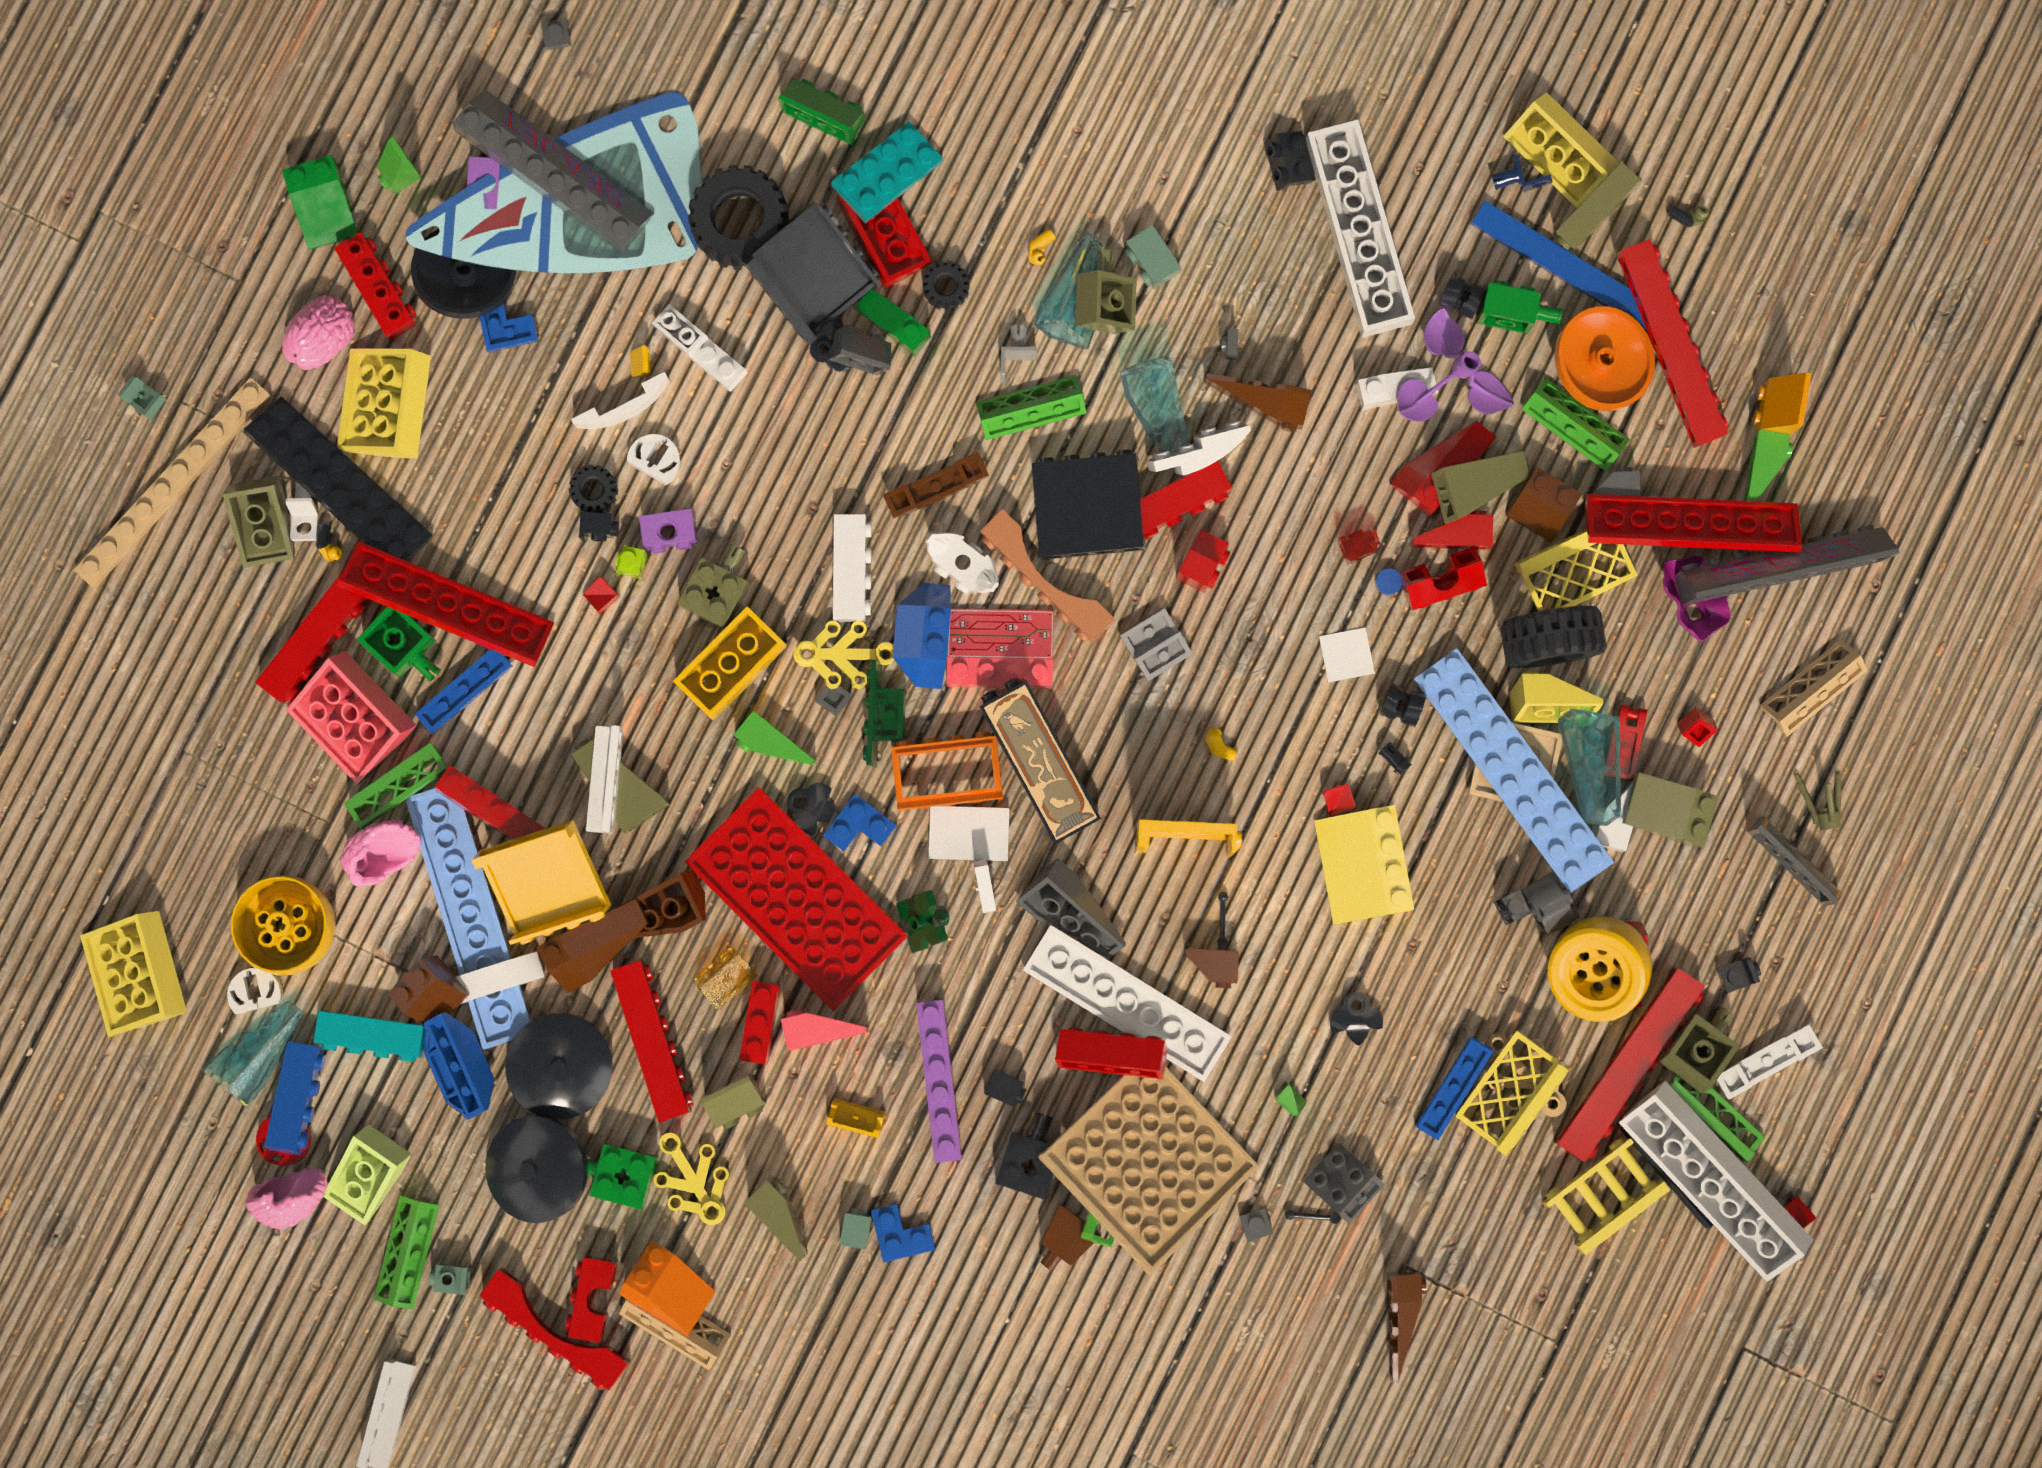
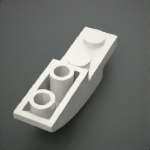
M670 304L652 322L685 355L730 392L748 373L745 368L719 348Z
M1234 421L1226 423L1225 429L1217 431L1216 427L1203 429L1200 431L1201 435L1193 437L1195 447L1194 444H1188L1178 447L1179 452L1170 454L1169 451H1161L1155 453L1153 459L1147 460L1148 469L1158 472L1174 467L1176 474L1186 475L1205 468L1232 451L1251 431L1250 425Z

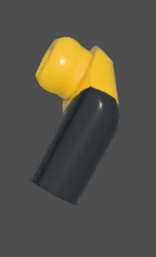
M319 524L316 538L317 549L325 560L330 562L339 560L342 556V550L338 546H333L329 541L331 526Z

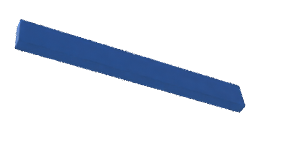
M1484 201L1471 222L1472 226L1603 306L1626 312L1637 320L1646 331L1628 287L1487 201Z

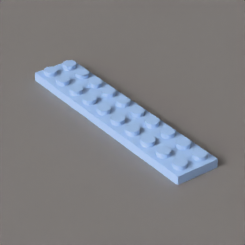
M1457 648L1414 678L1419 688L1427 695L1426 697L1570 894L1614 863Z
M435 788L410 796L406 799L414 829L420 835L421 852L459 974L463 975L512 959L483 867L475 869L472 863V859L479 851L466 811L436 792ZM520 985L468 1001L483 1050L512 1041L517 1032L531 1021Z

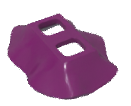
M1694 555L1668 560L1663 565V588L1669 598L1674 599L1678 606L1677 620L1680 625L1690 632L1697 641L1702 642L1729 623L1730 608L1727 598L1724 596L1692 603L1698 606L1701 618L1694 621L1691 620L1686 608L1692 604L1682 606L1681 598L1675 585L1677 583L1675 575L1683 571L1682 567L1685 565L1698 563V567L1708 565L1703 557Z

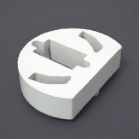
M649 434L640 437L632 444L627 455L629 465L664 485L672 482L680 469V455L675 444L662 435ZM664 442H667L666 447L668 449L658 465L653 464L649 468L650 463L648 460L659 443L663 445ZM639 444L642 445L641 460L637 458ZM673 464H676L672 470L662 473L663 471L670 469L673 466Z
M987 859L974 861L978 883L976 891H979L983 913L996 911Z
M256 968L246 969L232 979L228 987V1003L235 1014L281 1004L283 1000L282 985L273 974L262 972ZM250 971L252 975L257 977L261 997L257 998V1003L255 999L250 997L246 977L250 976ZM272 981H274V991L272 997L268 998L272 990ZM232 991H235L237 997L240 998L243 1002H245V1004L241 1005L235 999V996Z

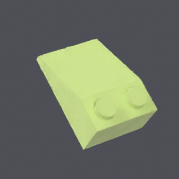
M368 1124L353 1136L323 1197L366 1226L401 1175L411 1153Z

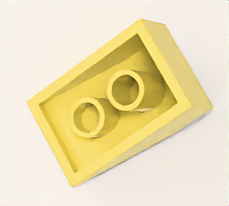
M1528 671L1522 674L1509 693L1512 723H1589L1603 705L1602 698L1552 675L1539 674L1538 671Z

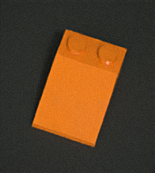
M651 1240L625 1280L620 1295L688 1336L716 1291L675 1254Z

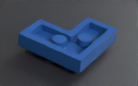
M503 303L493 312L479 317L488 353L539 342L533 315L508 320Z
M854 794L823 836L844 852L860 831L882 847L897 825Z
M897 1204L871 1210L883 1263L935 1250L930 1224L903 1230Z

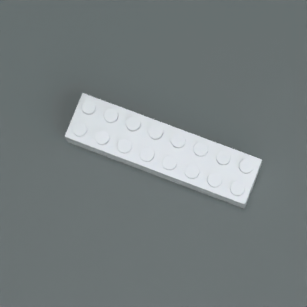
M1358 119L1309 132L1306 137V145L1361 338L1412 325L1415 316Z
M1666 1081L1628 1109L1620 1120V1125L1767 1282L1806 1254L1814 1239Z

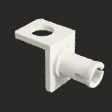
M295 482V498L286 499V505L292 516L290 539L291 541H315L317 538L319 513L311 499V494L299 483ZM304 522L311 524L312 528L309 533L303 535L297 532L299 524Z

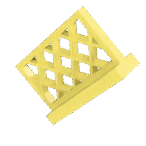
M1587 529L1514 563L1517 572L1521 574L1538 612L1544 610L1541 603L1545 594L1558 598L1554 609L1566 608L1580 604L1638 576L1624 544H1616L1613 555L1600 551L1601 543H1597L1596 549L1590 546L1596 543H1588ZM1583 549L1594 552L1589 566L1576 562L1579 552ZM1618 552H1620L1622 558L1617 557ZM1574 554L1572 560L1567 559V557ZM1598 554L1611 558L1607 572L1594 568ZM1560 560L1571 563L1566 578L1553 573L1556 562ZM1616 560L1625 563L1628 574L1622 577L1611 574ZM1575 565L1588 569L1583 584L1570 579ZM1550 566L1549 571L1543 570L1544 568ZM1537 571L1547 574L1543 588L1533 586L1529 575ZM1592 571L1605 575L1602 586L1597 589L1587 586ZM1551 576L1564 580L1559 595L1546 591ZM1609 577L1615 579L1608 583ZM1568 583L1581 587L1578 598L1571 600L1563 597ZM1586 589L1591 590L1590 592L1584 594ZM1535 590L1541 592L1539 597ZM1562 600L1567 601V603L1561 605Z
M1517 1030L1458 1111L1456 1117L1496 1146L1497 1150L1506 1156L1515 1147L1568 1074L1571 1067L1559 1061ZM1518 1039L1527 1044L1529 1056L1514 1058L1513 1046ZM1532 1049L1535 1050V1051H1536L1537 1053H1539V1054H1538V1055H1533ZM1509 1052L1510 1059H1504ZM1544 1057L1552 1063V1066L1546 1073L1536 1074L1534 1058ZM1530 1059L1532 1075L1517 1076L1515 1061ZM1511 1062L1513 1077L1499 1079L1497 1068L1500 1063ZM1494 1073L1495 1080L1488 1081ZM1544 1076L1538 1084L1537 1077ZM1533 1078L1534 1091L1531 1094L1521 1095L1518 1080ZM1514 1081L1517 1096L1502 1098L1500 1082ZM1496 1083L1498 1099L1484 1100L1482 1088L1486 1084ZM1477 1095H1479V1101L1473 1102ZM1528 1098L1526 1102L1522 1105V1099ZM1517 1099L1518 1113L1505 1117L1503 1101ZM1499 1102L1501 1117L1487 1119L1484 1104ZM1480 1105L1483 1120L1472 1121L1464 1113L1469 1106ZM1513 1119L1507 1127L1506 1120ZM1502 1121L1504 1132L1499 1139H1496L1489 1133L1488 1122ZM1483 1123L1484 1129L1480 1127L1478 1124Z

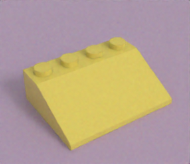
M350 349L337 447L342 452L393 458L418 457L431 356L413 349Z
M1395 805L1314 821L1333 925L1414 910Z
M159 911L136 914L80 936L108 1037L164 1021L187 1012Z

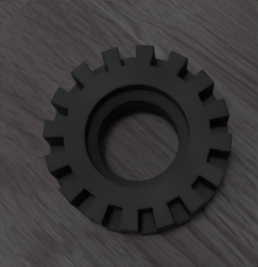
M948 260L947 263L938 261L939 264H932L931 269H927L925 272V277L922 280L924 296L931 306L934 305L938 310L940 308H943L944 311H949V308L957 309L958 305H962L965 302V298L969 295V278L964 268H960L959 264H952V261ZM948 276L955 280L956 289L953 293L942 295L937 291L936 283L941 277Z
M588 465L587 468H579L580 471L578 473L575 472L573 480L570 479L569 482L571 485L569 493L571 494L572 501L584 512L604 513L603 510H609L611 508L610 505L612 503L615 504L616 495H618V485L612 474L606 468L604 469L599 465ZM591 480H598L603 484V493L597 499H589L584 494V486Z

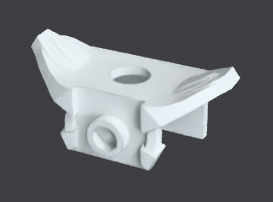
M931 532L925 539L927 551L932 558V563L935 565L933 570L945 579L947 576H950L956 581L954 586L964 594L970 592L975 595L976 592H993L999 585L994 560L988 555L982 556L983 551L974 543L970 542L969 545L965 543V538L961 534L955 532ZM960 555H966L971 560L970 566L965 570H960L955 565V560Z

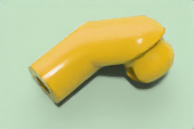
M1049 228L1029 243L1028 257L1034 265H1042L1045 262V246L1056 239Z
M1210 728L1205 736L1210 752L1214 756L1234 762L1238 749L1224 744L1221 737L1222 731L1219 728Z

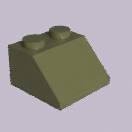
M753 1075L746 1076L700 1099L715 1127L723 1126L724 1130L738 1124L737 1118L745 1114L750 1118L763 1111L761 1106L766 1104Z

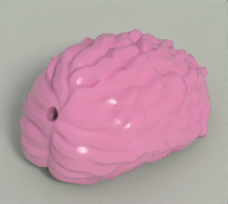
M327 295L315 298L307 305H304L293 319L289 321V325L285 329L282 342V351L285 358L289 362L296 363L304 370L318 368L324 363H328L354 337L353 314L348 310L347 305L342 303L341 299Z
M393 819L373 823L355 833L345 842L343 854L340 858L342 867L348 874L349 880L355 886L362 887L380 884L385 881L388 874H393L415 860V854L419 852L421 845L420 835L416 833L412 826L404 825L403 820Z
M305 1168L288 1176L274 1177L266 1180L262 1184L253 1186L249 1191L248 1198L245 1201L246 1207L250 1215H253L255 1220L263 1225L276 1229L295 1226L302 1219H306L307 1216L313 1213L312 1210L325 1195L326 1188L328 1187L326 1174L321 1169L309 1170Z

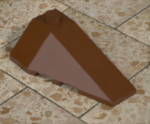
M1207 373L1205 384L1272 423L1280 425L1284 431L1296 432L1297 429L1302 430L1312 390L1277 383L1276 387L1270 388L1263 381L1258 380L1242 384L1243 380L1237 377Z
M693 870L680 873L624 903L627 904L638 899L649 922L633 939L685 932L706 920L705 892Z
M635 899L605 913V916L598 921H588L537 946V950L547 971L569 993L593 981L598 976V973L649 922L638 899Z
M1386 1272L1390 1380L1393 1383H1399L1421 1307L1422 1294L1427 1292L1426 1278H1421L1420 1272Z

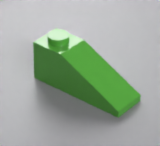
M391 137L377 165L381 173L378 179L385 190L391 188L394 194H397L421 179V176L395 138Z
M1762 429L1754 433L1743 501H1757L1787 458L1791 457L1793 443L1790 442V434Z
M752 711L734 733V736L738 739L735 744L746 753L752 750L759 755L814 766L816 763L813 758L755 711Z

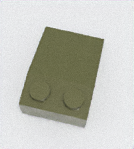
M280 476L228 485L222 495L243 568L294 559L293 542L290 539L291 529L288 509Z
M1636 772L1622 823L1684 845L1705 847L1719 796Z
M771 1178L754 1192L744 1204L801 1261L808 1254L791 1199L786 1194L789 1189L779 1179L774 1181Z

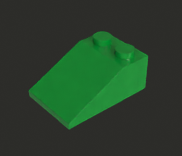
M332 155L282 169L288 194L309 250L343 241L358 234L340 167Z

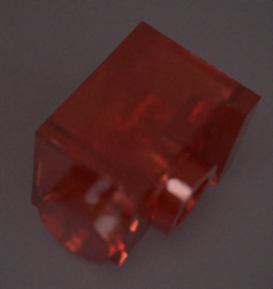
M1360 529L1349 534L1348 540L1342 536L1337 541L1347 565L1377 553L1379 550L1377 545H1380V540L1375 530L1363 532Z

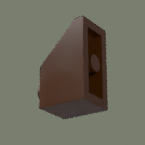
M1185 949L1187 958L1209 982L1215 983V988L1231 989V983H1238L1239 951Z

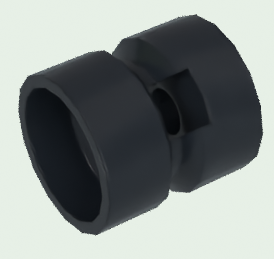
M1451 274L1438 306L1450 311L1456 308L1460 315L1473 319L1485 288L1474 283L1466 285L1465 279ZM1462 293L1469 296L1467 302L1460 301Z
M1391 683L1380 715L1392 720L1398 717L1401 723L1415 728L1427 695L1416 691L1406 693L1404 687ZM1399 699L1405 700L1402 710L1396 708Z

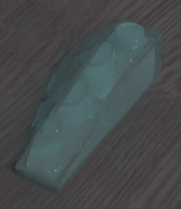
M290 1001L285 1002L262 1020L261 1026L254 1032L246 1031L241 1035L242 1040L232 1048L226 1046L202 1071L231 1097L246 1107L265 1087L287 1045V1041L292 1036L304 1012Z

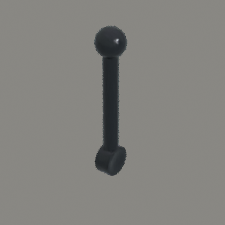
M1221 892L1218 895L1220 901V937L1217 940V944L1220 947H1225L1228 943L1225 938V912L1228 894Z
M1291 1209L1285 1212L1287 1220L1303 1218L1327 1220L1333 1224L1340 1222V1216L1337 1213H1332L1331 1215L1295 1213Z

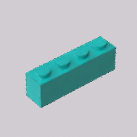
M318 1011L313 1043H320L321 1049L336 1051L337 1046L347 1047V1053L363 1055V1050L373 1051L374 1057L389 1058V1054L400 1055L399 1060L415 1062L416 1057L423 1058L424 1036L426 1030H424V1025Z

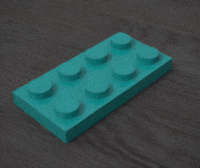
M908 121L831 182V186L866 223L943 162V158L913 124Z

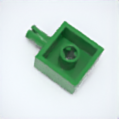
M1495 280L1494 283L1489 282L1484 291L1477 324L1528 334L1536 320L1559 325L1563 308L1541 305V293L1535 292L1533 287L1520 286V288L1510 287L1508 282Z
M386 607L356 639L389 671L399 678L413 666L429 682L436 677L428 669L436 675L441 671L440 668L425 656V652L436 639L411 616L392 608ZM395 635L400 637L401 642L398 645L393 640Z
M610 1143L603 1144L600 1159L598 1158L596 1161L587 1158L588 1175L593 1176L592 1179H594L589 1196L639 1210L644 1209L659 1157ZM627 1170L626 1175L630 1176V1180L622 1183L618 1174Z

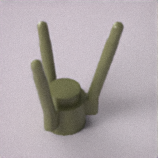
M1796 773L1794 777L1810 810L1813 824H1819L1820 830L1841 827V773H1836L1835 806L1833 804L1831 783L1827 782L1826 796L1828 807L1820 808V814L1817 813L1800 775Z

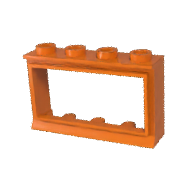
M990 732L975 733V738L965 739L964 735L949 736V741L938 742V738L922 739L923 744L912 745V741L896 742V747H891L898 812L917 808L928 809L944 805L955 806L962 803H981L982 801L989 800L1003 801L997 739L995 736H991ZM991 747L995 788L903 798L899 756Z

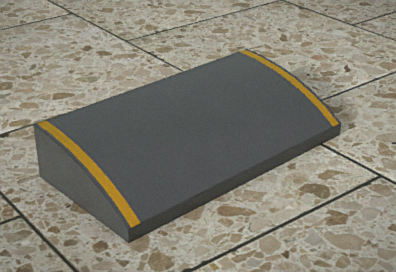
M1764 816L1747 831L1823 906L1836 904L1840 900L1842 892Z

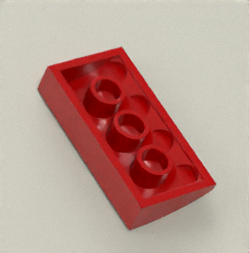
M837 194L836 201L867 259L880 275L878 279L884 289L906 279L932 263L927 250L898 198L868 222L864 223L845 200Z

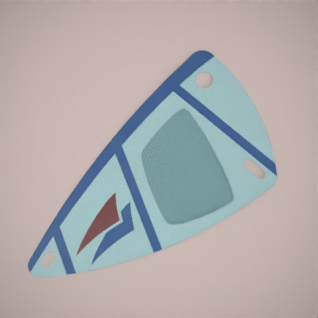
M670 92L601 117L554 139L654 212L653 217L624 255L503 166L499 170L497 210L488 209L486 193L491 192L496 185L495 178L488 174L438 205L410 225L406 231L408 243L415 248L465 262L521 271L548 273L613 272L686 260L695 254L698 247L688 221V215L690 214L689 202L694 199L693 192L695 188L703 185L701 137L690 105L682 94ZM665 115L674 117L677 122L676 129L670 133L663 132L659 128L661 117ZM675 221L678 224L686 240L684 247L676 245L668 229L669 222ZM437 226L440 230L439 234L425 241L421 231Z

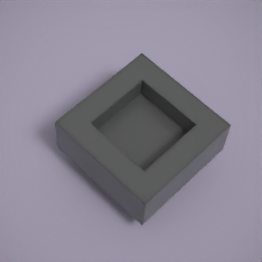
M566 18L541 23L546 51L572 46Z
M1228 329L1227 336H1222L1221 352H1226V360L1237 359L1238 329Z
M826 686L815 702L837 717L852 695L840 686L835 689Z
M1265 1208L1239 1216L1247 1242L1273 1234Z

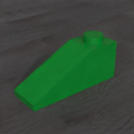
M870 289L854 307L855 310L914 357L931 338L930 331L873 289Z

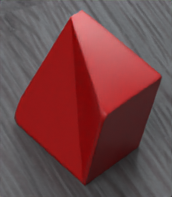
M601 576L583 594L600 615L620 598Z
M1696 706L1677 724L1681 735L1698 747L1703 745L1718 731L1714 719Z
M1349 783L1322 792L1329 817L1356 809Z
M1798 1196L1783 1206L1803 1229L1817 1219Z

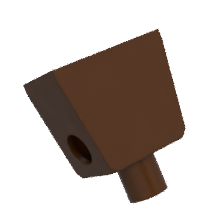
M1061 1203L1041 1240V1244L1049 1250L1040 1263L1052 1272L1061 1260L1071 1266L1094 1244V1242L1081 1238L1085 1221ZM1095 1229L1094 1235L1101 1237L1102 1234Z

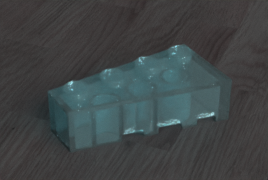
M1570 709L1558 719V724L1581 818L1585 823L1608 826L1621 816L1620 717Z

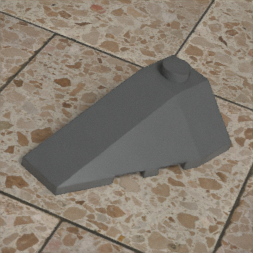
M1059 858L1044 868L1016 900L1035 919L1041 922L1049 921L1058 926V930L1061 932L1073 934L1080 938L1081 944L1107 958L1113 956L1126 945L1124 939L1078 875Z

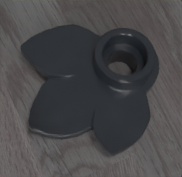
M840 319L832 320L822 326L820 336L810 344L809 349L815 361L826 363L831 370L836 372L850 369L848 366L828 360L835 332L843 327V322ZM820 345L827 347L826 354L819 351Z
M814 783L807 789H795L787 798L788 808L795 813V823L808 835H815L818 822H829L837 818L834 806L826 800L832 790L826 784ZM798 797L805 798V804L802 807L796 805Z
M1353 992L1347 995L1343 1006L1333 1012L1330 1020L1332 1033L1345 1030L1349 1039L1356 1045H1361L1365 1041L1370 1028H1383L1381 1012L1379 1009L1371 1006L1369 999L1360 992ZM1354 1000H1358L1361 1003V1008L1357 1011L1351 1007Z

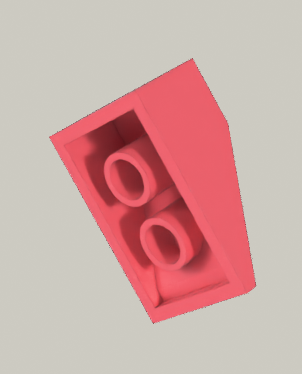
M803 1009L787 1012V1018L781 1019L788 1051L869 1032L866 1026L811 1013L804 1014Z

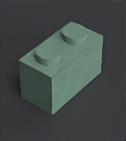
M1153 225L1126 241L1127 250L1125 254L1131 264L1136 263L1140 268L1141 272H1139V275L1146 286L1151 284L1155 290L1180 274L1181 266Z

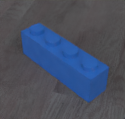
M287 1041L264 1145L271 1151L301 1155L302 1148L306 1149L309 1134L306 1133L308 1122L311 1123L314 1117L312 1101L314 1096L317 1097L320 1089V1081L317 1078L319 1070L322 1071L324 1069L326 1056L323 1055V1051L319 1046Z

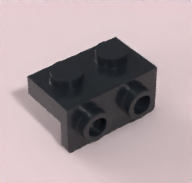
M1303 131L1277 133L1264 142L1265 153L1268 157L1272 179L1277 191L1284 190L1293 185L1310 184L1316 180Z

